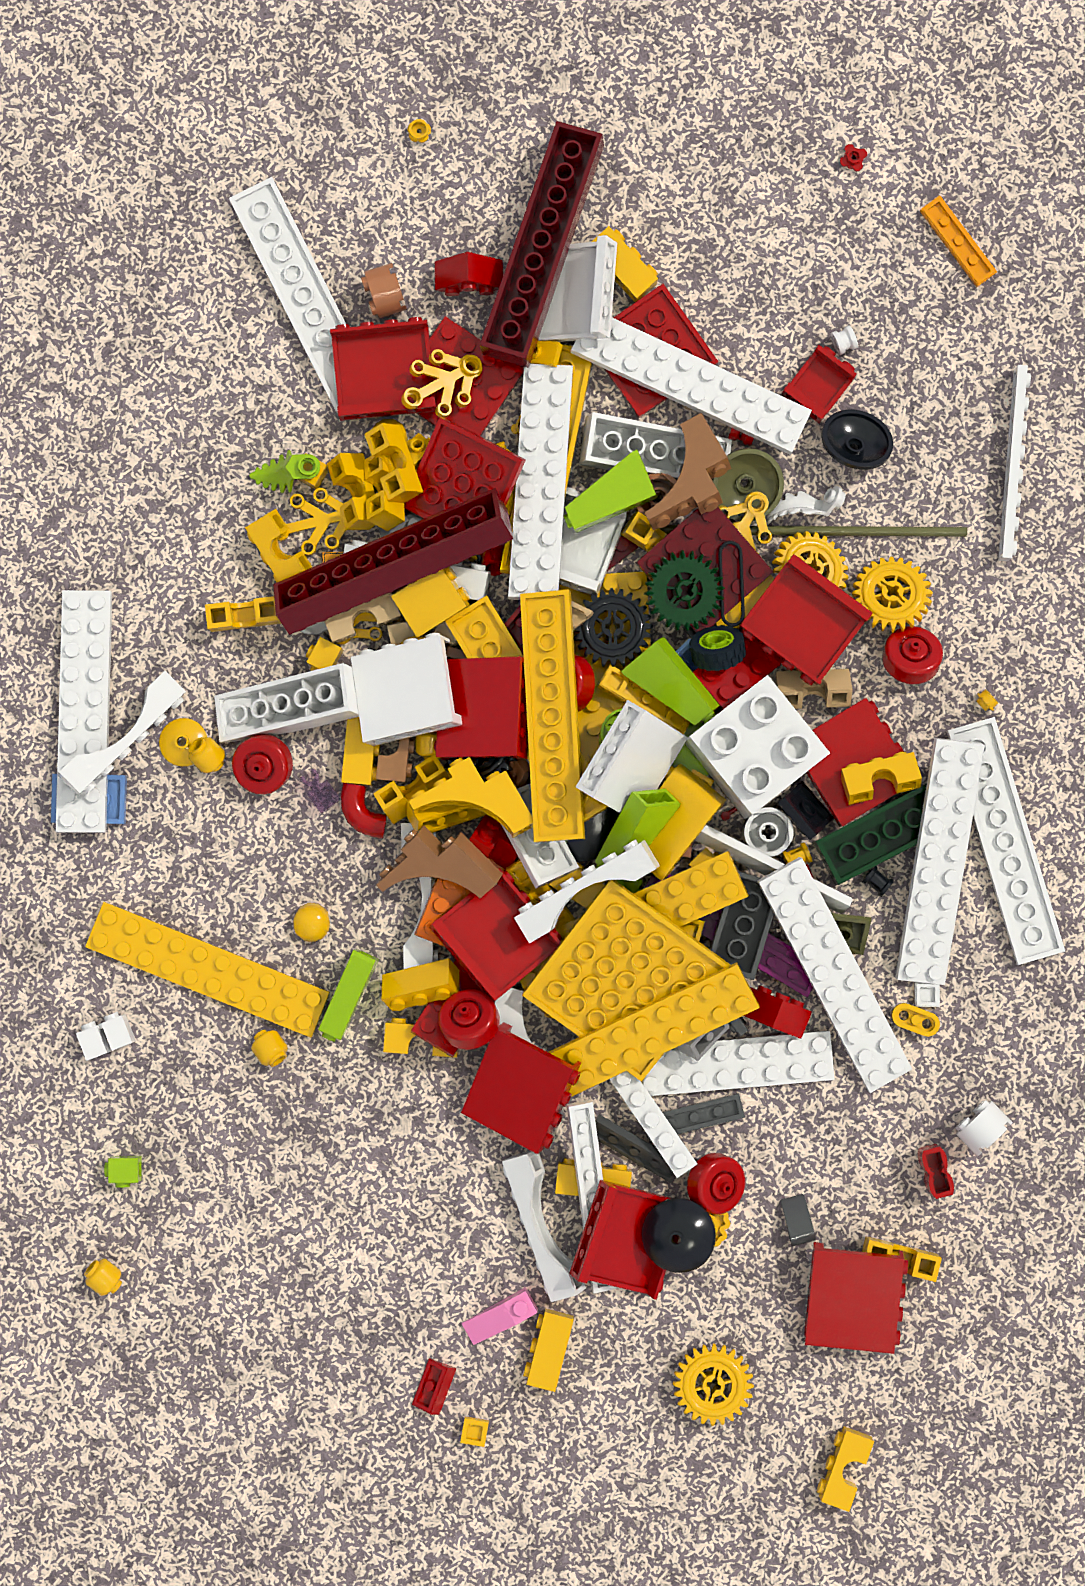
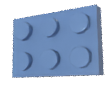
M52 774L51 823H56L57 774ZM107 775V824H126L127 776Z

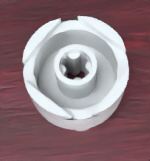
M767 807L759 809L747 818L743 824V842L769 857L779 855L788 848L793 839L792 823L782 811L776 808ZM766 826H768L769 830H773V835H770L769 839H766V835L761 833L762 830H765Z
M987 1100L982 1101L973 1110L976 1114L974 1117L963 1119L955 1127L958 1131L956 1135L976 1156L982 1153L979 1150L980 1148L990 1147L1007 1130L1004 1126L1005 1124L1010 1126L1013 1123L993 1101L989 1103Z

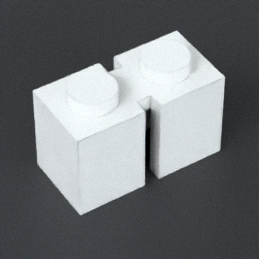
M118 1012L105 1016V1022L96 1025L95 1021L81 1026L82 1031L76 1033L86 1061L136 1042L126 1014L119 1016Z

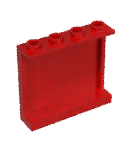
M412 317L407 322H398V320L391 319L384 321V324L374 325L373 322H363L357 327L341 324L335 326V329H330L338 398L337 409L340 421L435 412V393L424 398L416 409L406 408L401 400L403 393L408 388L420 389L434 381L433 377L423 374L415 377L409 371L410 365L415 360H421L424 364L432 366L429 361L431 348L427 320H422L421 317ZM414 365V369L420 372L421 368L418 365ZM407 397V400L410 403H414V399L412 397Z
M793 554L744 618L739 628L742 629L745 638L751 642L754 639L762 644L760 649L771 657L774 654L782 659L780 664L790 671L793 669L797 670L802 674L800 679L812 686L813 683L815 685L821 684V680L873 613Z
M518 656L447 659L454 710L456 714L461 715L462 725L437 731V740L434 743L436 758L443 760L461 757H513L516 759H527L528 727L524 658Z
M864 698L812 730L830 754L806 773L839 827L846 825L897 794L891 781L877 779L872 783L874 789L873 799L850 805L847 801L841 781V771L843 768L852 763L860 765L868 763L874 758L881 757L885 759L893 757L896 753L904 752L898 742L894 743L891 739L890 734L892 732L885 721L881 722L877 716L879 710L872 700L868 701L867 698Z
M500 868L499 870L503 873L501 878L485 895L479 898L471 892L442 917L435 920L429 927L480 990L488 994L493 1002L553 954L562 939L557 930L552 929L531 943L527 941L514 917L520 914L518 909L529 903L530 898L523 890L518 891L513 885L515 881L507 871L503 872Z
M503 1022L499 1025L495 1036L489 1041L461 1113L528 1150L539 1154L544 1148L548 1149L553 1142L554 1136L552 1132L554 1127L557 1128L563 1118V1115L560 1114L563 1106L566 1107V1104L571 1099L572 1094L569 1091L571 1086H574L580 1077L581 1072L578 1070L581 1062L577 1061L574 1065L569 1064L512 1034L510 1031L513 1026Z
M600 1180L569 1274L578 1282L587 1283L588 1280L648 1294L652 1299L657 1300L658 1294L663 1289V1279L666 1270L657 1266L647 1255L642 1243V1226L650 1210L658 1203L671 1197ZM679 1235L672 1236L674 1242L678 1243Z
M813 1242L804 1330L805 1345L894 1354L895 1345H900V1330H897V1324L902 1322L903 1307H899L900 1298H905L906 1285L902 1283V1278L908 1272V1260L904 1259L903 1251L899 1250L898 1255L828 1249L824 1248L823 1243Z

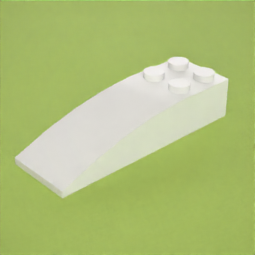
M595 412L586 417L579 465L611 470L632 451L638 450L648 475L664 473L676 480L678 479L685 459V438L682 429ZM715 436L725 454H730L732 440Z
M344 663L214 696L220 743L247 740L259 734L274 736L359 717L353 670L351 666Z

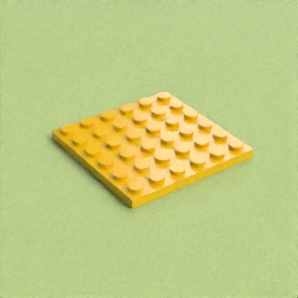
M609 880L522 993V996L580 1037L711 975L730 964L617 881ZM663 1054L631 1068L627 1072L642 1082Z

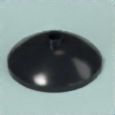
M854 409L841 410L832 414L822 428L821 438L826 451L837 462L849 468L859 470L877 468L883 465L892 453L893 437L890 430L880 419L870 413Z
M685 1198L664 1200L654 1206L644 1220L642 1226L644 1249L649 1258L664 1270L675 1273L693 1271L708 1260L715 1247L716 1230L714 1222L709 1213L692 1200ZM679 1235L681 1242H674L672 1236Z

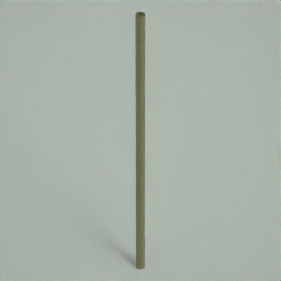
M667 525L659 529L668 534L677 525ZM750 526L752 535L757 534V526ZM767 526L772 535L794 536L797 532L803 535L805 531L810 532L811 536L815 532L819 536L967 537L968 534L967 527ZM763 532L761 535H768V533Z

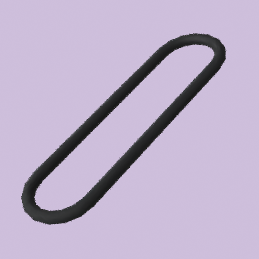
M727 541L720 546L718 551L719 577H723V548L726 545L736 546L739 551L741 618L736 623H729L725 619L724 600H720V612L724 624L735 627L740 625L745 617L743 554L738 543ZM723 579L719 581V586H723Z

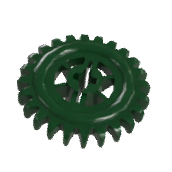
M681 550L677 558L674 552H671L670 561L665 557H661L662 566L657 563L653 564L657 572H648V575L653 580L645 582V585L651 588V590L644 592V595L651 596L646 605H654L650 613H659L657 622L666 619V628L674 623L675 631L679 630L681 624H683L686 632L689 631L690 624L695 629H699L698 621L707 625L706 616L716 617L712 609H721L716 600H724V597L719 595L718 592L724 590L725 587L718 586L717 583L723 577L714 576L719 569L718 567L709 569L712 560L702 563L703 554L694 559V551H690L686 557L684 551ZM680 573H690L691 576L689 579L683 580ZM677 574L679 581L673 587L667 586L670 579ZM698 581L700 582V585H701V589H702V592H701V593H700V592H697L698 589H697V585H696V584H697ZM689 585L688 592L690 594L680 597L683 591L680 587ZM667 589L672 590L673 593L670 601L666 593ZM696 595H700L701 598L699 599L698 603L691 607L690 601H692L696 597ZM680 602H686L688 609H680L677 606Z

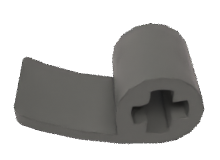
M801 1194L781 1199L780 1202L787 1223L791 1246L816 1241L805 1196Z

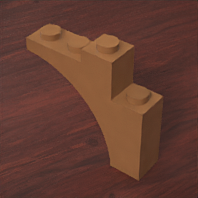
M702 413L680 424L685 438L684 464L676 483L669 493L654 507L644 512L653 531L666 527L672 520L680 516L688 515L696 507L702 515L705 512L715 510L723 503L712 479L723 476L732 468L727 455Z
M423 826L418 831L413 829L405 836L404 840L406 843L401 849L402 853L395 859L397 863L394 866L388 864L379 873L381 879L376 886L383 892L390 886L406 879L434 877L459 884L481 898L497 884L503 873L462 832L455 838L449 836L441 843Z

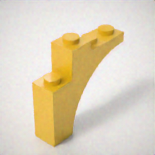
M461 757L450 764V768H448L450 779L442 778L433 784L434 788L426 792L424 790L416 792L411 796L412 800L409 801V807L413 814L429 808L448 805L476 809L497 820L511 834L512 838L533 828V817L506 771L502 773L496 771L486 777L487 781L484 782L470 757L465 760Z

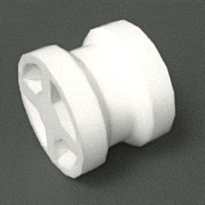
M850 325L844 327L843 331L831 332V339L838 355L844 354L848 349L854 350L858 348L856 335Z

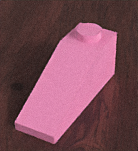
M524 1287L461 1324L471 1342L475 1345L538 1313V1308L527 1288Z

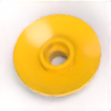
M175 719L168 723L160 734V751L168 762L176 766L193 765L189 760V747L197 738L207 737L206 732L199 723L192 719ZM181 737L186 739L184 746H179L178 740Z

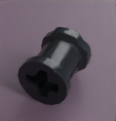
M874 866L861 882L870 885L878 892V896L882 897L894 880L885 877L878 871V867Z

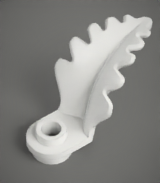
M838 486L828 489L823 500H817L803 491H798L797 496L786 493L784 495L785 500L780 499L775 509L766 516V523L769 525L777 517H782L788 513L796 514L802 512L807 515L829 516L833 509L838 510L842 506L846 494Z

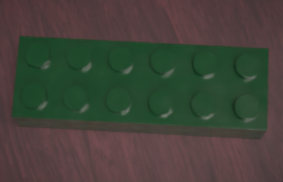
M927 783L922 785L921 788L914 789L813 842L835 885H840L917 845Z

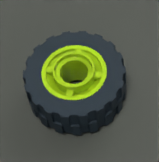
M715 625L709 628L706 627L696 632L689 642L692 662L699 669H705L706 671L727 670L737 666L746 656L743 633L738 628H733V626Z

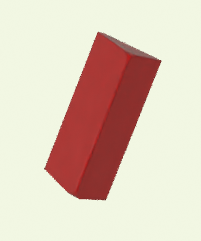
M429 1358L412 1405L430 1415H439L456 1368Z

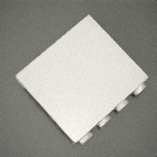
M607 235L597 236L596 242L570 244L538 341L565 342L581 339L610 338L617 254L616 241Z
M567 487L564 515L567 514L565 507L579 496L578 491ZM627 511L578 533L573 527L568 528L563 517L560 585L588 595L593 593L598 596L625 526Z
M430 633L424 639H406L400 645L386 644L381 646L380 650H362L359 652V655L351 657L363 743L375 746L462 725L461 715L456 714L454 710L445 649V644L450 643L449 638L440 635V633Z
M627 700L577 783L576 788L621 813L631 792L658 789L688 737Z

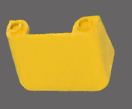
M681 763L676 768L670 767L664 777L666 779L659 788L667 789L681 805L649 846L660 865L651 873L661 881L675 868L674 865L679 862L707 823L727 801V799Z

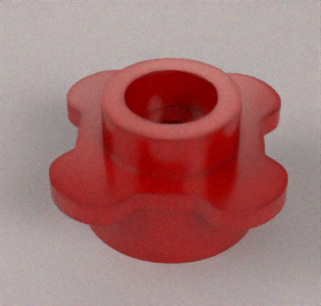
M853 144L846 145L844 157L840 159L841 166L853 169L856 172L862 170V162L867 157V151L864 148H855Z

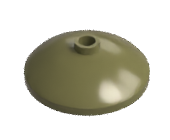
M743 448L731 452L727 457L732 469L728 470L723 476L712 479L723 501L720 505L729 507L743 503L748 494L758 491L763 493L768 499V509L764 513L767 516L778 505L783 494L784 477L779 464L772 456L759 449ZM747 478V485L741 486V480ZM758 499L753 500L752 507H758L760 501ZM721 510L723 513L727 514V510ZM745 513L733 515L730 518L741 521Z

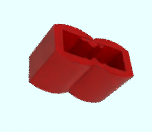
M937 1144L920 1147L918 1149V1161L925 1171L924 1182L927 1191L936 1199L953 1195L954 1183L947 1171L948 1162L944 1150Z

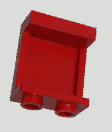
M820 345L817 346L813 354L781 394L783 397L811 409L809 417L819 424L857 375L854 372L855 368L847 361L841 362L835 357L836 354L832 349Z

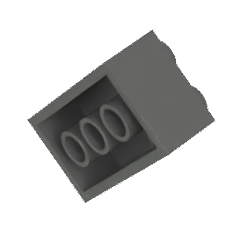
M738 871L749 896L721 909L710 950L730 965L737 962L744 977L754 980L774 913L757 882L761 878Z

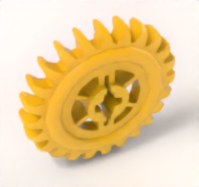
M805 531L803 535L797 532L794 534V537L788 536L785 540L786 542H781L779 544L781 549L774 552V555L779 557L775 558L772 564L779 566L772 570L773 573H779L788 559L795 554L821 575L824 567H826V578L840 589L844 590L846 588L844 581L848 580V575L843 572L848 570V566L842 564L846 558L839 556L840 548L834 549L835 542L827 543L826 536L819 539L817 532L812 537L808 531ZM808 553V558L805 560L800 555Z
M890 556L888 562L884 558H880L879 564L871 561V568L865 566L862 569L864 574H857L856 578L858 581L853 583V588L857 590L852 592V597H858L856 601L873 613L869 618L873 619L872 628L881 623L882 632L887 625H890L892 633L895 631L896 625H899L901 631H904L906 622L913 628V618L921 622V613L927 615L928 608L925 605L931 606L932 601L927 597H931L933 592L926 588H930L931 583L923 581L926 579L927 574H919V566L912 568V561L904 564L901 557L897 562H895L892 556ZM895 578L894 581H888V582H887L885 579ZM897 579L903 581L908 587L903 588V586L899 582H897ZM876 586L882 591L881 594L875 595L874 590ZM910 591V599L907 600L903 595Z
M715 1343L712 1344L711 1351H708L705 1344L702 1345V1353L693 1348V1358L685 1354L687 1364L678 1362L679 1367L683 1371L674 1372V1375L680 1379L673 1381V1385L680 1388L674 1391V1396L682 1397L677 1404L679 1406L686 1405L683 1410L684 1414L693 1412L692 1420L700 1416L701 1424L710 1419L711 1426H714L716 1419H719L721 1425H724L725 1417H728L730 1421H734L733 1413L742 1415L739 1407H748V1403L744 1399L753 1397L747 1391L754 1387L753 1383L747 1382V1380L753 1377V1374L744 1373L749 1368V1364L740 1365L743 1356L740 1355L734 1358L735 1349H732L727 1354L724 1344L720 1351H717ZM713 1367V1371L703 1372L704 1369ZM722 1370L726 1371L730 1379L722 1378ZM700 1373L703 1376L701 1385L695 1387L696 1379ZM716 1376L718 1386L714 1385L713 1389H711L710 1392V1387L707 1382H712ZM731 1383V1390L728 1396L723 1393L725 1384ZM704 1390L706 1393L705 1399H701L696 1391ZM721 1395L724 1398L722 1401L713 1403L715 1397Z

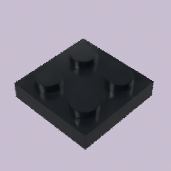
M803 781L778 802L783 812L795 822L799 831L806 835L809 840L814 838L834 819Z

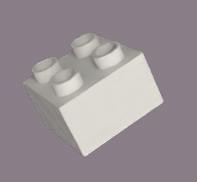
M768 675L690 735L685 742V745L745 820L830 754Z

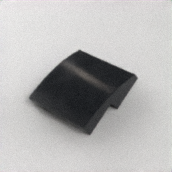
M609 807L584 822L585 839L567 840L569 849L576 862L595 860L617 820V814L614 809Z

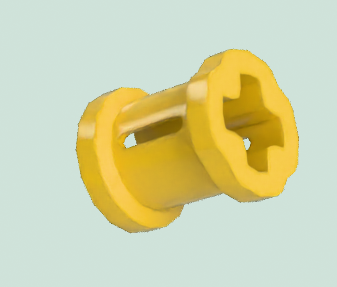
M804 842L800 843V846L795 849L781 853L785 864L798 857H801L804 862H813Z

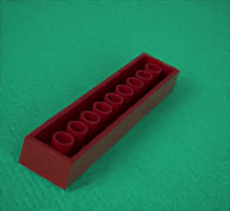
M556 121L480 342L483 355L529 368L604 148L602 133Z
M496 488L279 581L273 584L276 616L288 634L291 635L295 632L303 631L316 623L326 621L337 614L347 612L358 605L368 603L386 593H391L407 584H412L428 575L436 574L449 566L459 564L470 557L480 555L498 545H503L513 539L508 509Z

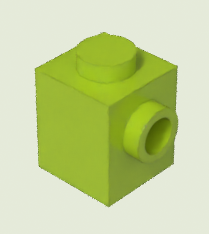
M112 1156L108 1158V1162H105L104 1175L108 1177V1183H115V1187L124 1188L130 1187V1183L142 1181V1156Z

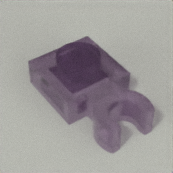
M313 768L311 769L314 774L313 781H307L304 776L300 778L304 785L312 788L307 795L322 814L341 801V798L328 780L322 783L319 781L320 775Z

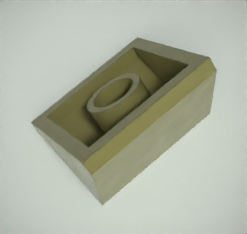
M831 913L852 954L863 955L871 925V917Z

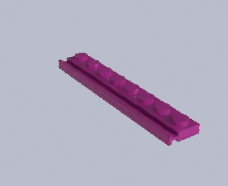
M652 874L644 888L661 880ZM721 909L698 919L705 921L701 935L711 941ZM768 933L758 969L808 998L813 987L792 947Z

